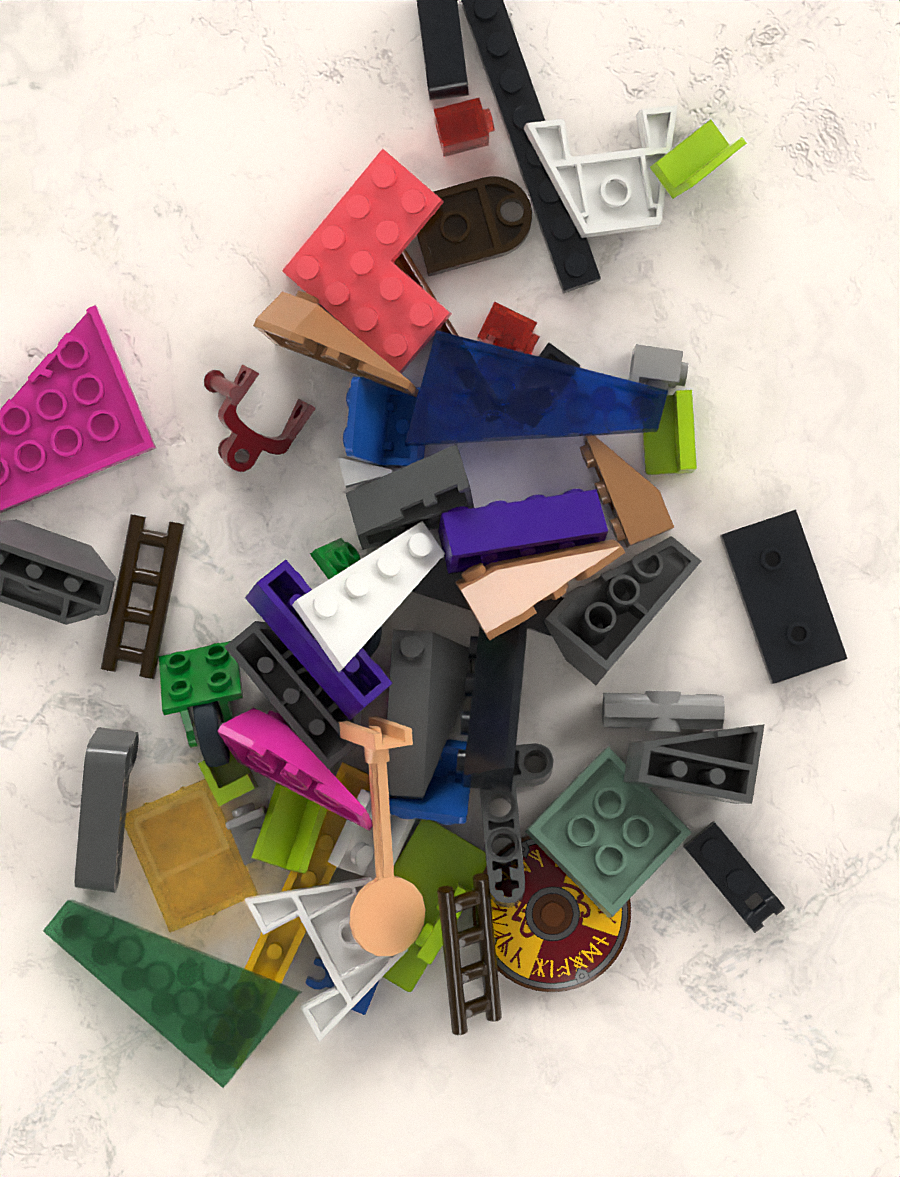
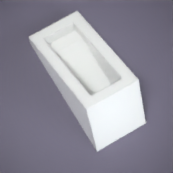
M338 457L346 488L372 482L393 472L392 469Z

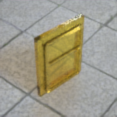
M206 779L187 787L182 786L176 792L153 802H146L143 806L126 813L125 829L170 933L210 915L214 916L219 911L244 901L245 897L258 895L248 868L243 863L231 830H228L225 822L227 819L221 806H218Z

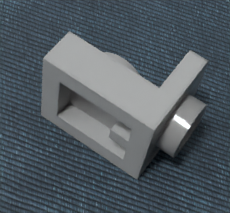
M253 802L232 810L233 818L225 822L227 829L231 830L244 865L257 861L251 857L267 812L265 805L256 809Z

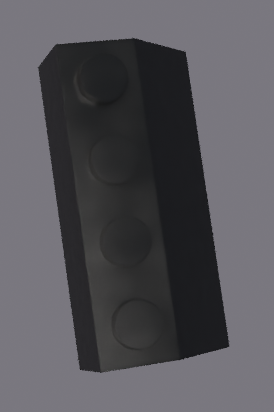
M528 619L491 640L488 639L480 626L478 636L470 637L468 659L476 660L474 674H466L464 697H472L470 711L462 712L460 735H468L466 750L458 749L456 773L464 774L463 787L512 792Z

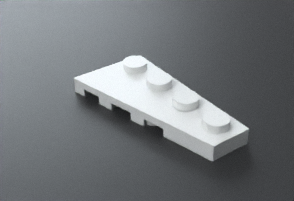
M423 521L300 597L292 606L337 671L340 672L445 553Z

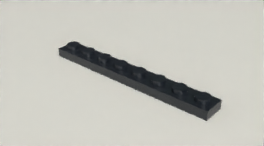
M461 0L463 11L562 292L564 294L598 282L601 277L587 237L581 238L523 129L526 123L545 121L505 4L503 0Z

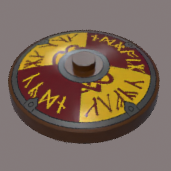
M528 835L521 837L525 875V891L521 902L516 906L506 908L495 904L491 899L497 970L512 982L535 991L562 992L579 988L602 975L614 963L622 951L631 923L630 899L613 917L608 918ZM513 842L500 849L496 855L499 857L511 855L515 849ZM514 864V865H512V866H509V867H512V868H515V869L518 868V867H517V864ZM487 866L484 869L483 873L487 874ZM492 866L493 871L500 868L502 870V885L495 887L496 890H502L504 897H511L512 890L519 887L518 885L511 884L509 867ZM475 906L472 907L473 926L477 925Z

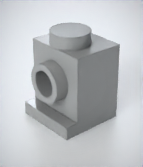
M636 344L632 351L627 389L635 390L639 383H645L644 389L654 392H668V387L675 388L676 385L685 386L688 363L682 362L683 351Z

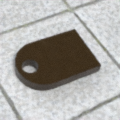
M496 176L484 177L433 191L444 203L420 230L417 238L428 277L501 257L515 251L527 238L532 223L531 204L521 187L509 179ZM508 202L518 203L522 207L523 215L517 221H507L501 215V207Z

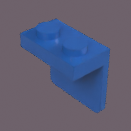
M353 377L351 387L348 389L346 396L349 408L348 423L343 433L346 455L379 467L403 468L423 459L430 390L424 387H416L419 392L417 397H413L367 378Z
M447 739L423 800L389 798L390 814L408 820L414 818L433 820L443 825L464 824L467 820L470 788L463 787L464 774L456 773L458 749L466 750L467 742Z

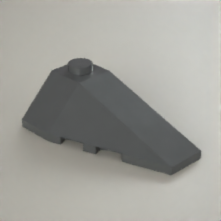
M670 536L637 554L630 561L613 570L610 569L601 574L599 578L570 591L544 620V623L565 660L594 685H597L702 561L674 537Z

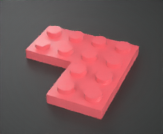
M382 149L282 271L306 293L318 298V303L402 374L452 315L450 311L394 263L444 201L388 152Z

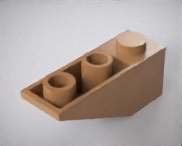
M593 433L585 434L583 438L585 445L580 447V451L587 468L594 467L600 481L594 483L595 489H597L602 505L608 503L610 505L614 518L609 520L617 542L624 540L626 547H630L673 529L674 525L660 490Z

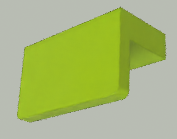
M710 119L650 166V168L672 199L696 185L747 143L741 137L729 145Z
M677 390L673 395L644 396L641 399L645 473L647 475L694 472L697 469L692 390Z
M276 783L251 858L284 870L306 873L327 809Z

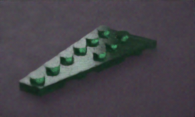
M73 899L65 902L43 930L46 935L222 1088L229 1084L302 993L300 990Z

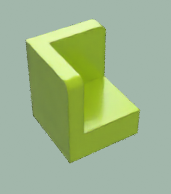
M230 750L228 764L208 767L204 760L198 763L218 806L258 787L250 768L238 763Z

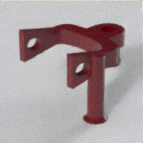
M245 365L241 366L234 382L226 379L219 370L208 372L204 378V386L209 392H219L226 396L219 409L218 417L220 422L232 433L219 443L218 454L228 467L238 472H245L251 469L262 450L275 455L286 453L316 409L314 406L298 399L281 435L269 437L253 431L240 420L236 413L238 404L259 375L258 372Z

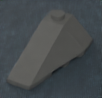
M393 629L390 681L393 684L389 686L387 720L412 728L413 745L389 749L390 761L387 762L389 798L423 800L441 758L443 748L455 725L462 703L466 699L464 697L466 674L471 673V659H468L469 648L435 632Z

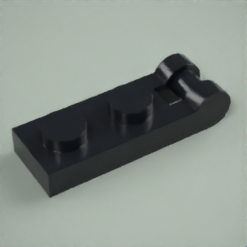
M714 821L683 846L754 933L764 927L762 922L773 913L777 916L785 909L782 902L769 889ZM754 893H757L763 901L751 910L745 901Z

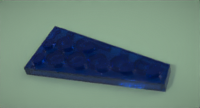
M436 330L405 446L657 432L668 390Z

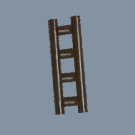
M130 514L100 669L116 672L119 660L140 664L139 677L155 679L184 524L169 522L167 533L144 529L146 517ZM141 544L164 549L159 572L136 568ZM133 583L156 587L152 610L129 606ZM125 622L149 626L144 649L121 645Z
M486 873L475 874L473 876L474 890L454 896V888L451 886H441L437 890L451 1028L454 1035L466 1034L468 1032L467 1019L486 1012V1019L491 1022L499 1021L502 1018L489 876ZM475 906L477 925L458 932L456 913ZM479 942L480 961L461 968L460 949ZM482 977L484 995L465 1002L463 984Z

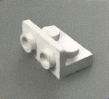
M361 789L357 800L366 809L372 820L370 792ZM390 814L393 866L416 818L408 820ZM347 819L328 862L338 868L364 877H371L374 880L376 878L373 827L369 831Z

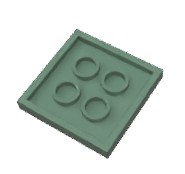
M610 747L605 748L525 830L528 836L608 918L613 917L692 833L649 787L623 782L626 764Z

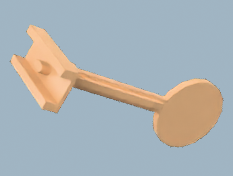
M374 716L369 717V729L349 721L339 722L340 738L364 746L365 762L369 765L376 878L367 883L358 892L351 906L349 924L353 938L362 949L376 956H394L405 951L417 940L424 926L426 910L422 894L413 883L394 876L387 774V762L390 761L389 749L413 745L412 728Z

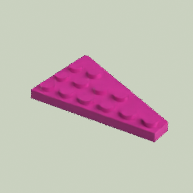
M96 305L86 310L87 313L69 333L62 337L55 350L42 360L28 376V381L0 409V513L156 448Z

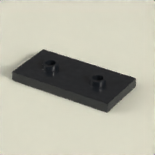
M796 509L720 535L771 684L848 659Z

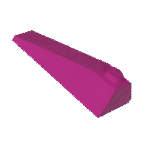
M252 708L223 723L217 732L238 763L369 831L373 827L372 820L366 809L290 729L288 723L280 714L271 710L266 714L256 708Z

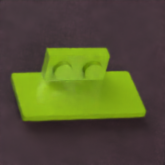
M421 819L394 865V876L401 877L415 885L422 894L426 909L424 926L417 940L408 947V951L383 976V978L407 992L413 991L427 965L432 964L443 945L438 888L441 886H451L454 888V896L471 891L474 888L473 876L483 873L487 866L485 851L433 820ZM462 911L456 913L457 920L461 915Z

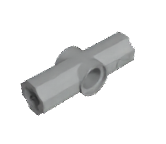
M645 691V694L603 693V727L645 728V731L680 732V729H723L725 706L724 696L681 695V692Z

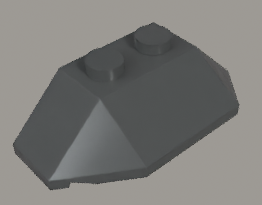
M17 519L0 521V602L65 625L86 620L96 615L101 616L108 612L116 577L91 545Z
M253 622L224 646L304 744L328 769L358 746L356 743L340 738L339 722L349 721L361 726L362 711L349 720L266 622Z

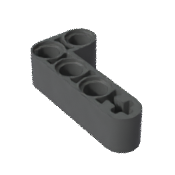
M98 727L87 745L83 770L74 884L76 888L112 893L117 891L122 865L129 776L137 757L138 732Z
M542 744L516 745L512 792L480 789L490 895L494 903L501 907L510 908L516 906L524 896L525 875L516 787L540 785L550 778L554 759L551 751ZM531 756H539L544 759L547 766L541 773L536 774L529 772L525 768L524 762ZM502 798L508 801L511 809L507 815L496 817L488 810L490 802L494 799ZM499 838H508L513 842L515 849L511 855L499 857L492 851L494 841ZM514 864H517V867H518V868L515 869V868H512V867H509V866H512V865H514ZM492 866L509 867L510 882L512 885H518L519 887L512 890L511 897H504L502 890H496L495 887L502 885V870L500 868L493 871Z

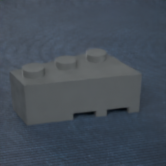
M457 444L372 482L361 484L354 490L346 493L362 550L388 543L421 521H423L428 530L439 528L441 514L452 508L460 506L468 507L469 509L474 508L469 481Z
M765 724L631 742L629 744L623 782L733 804H752Z

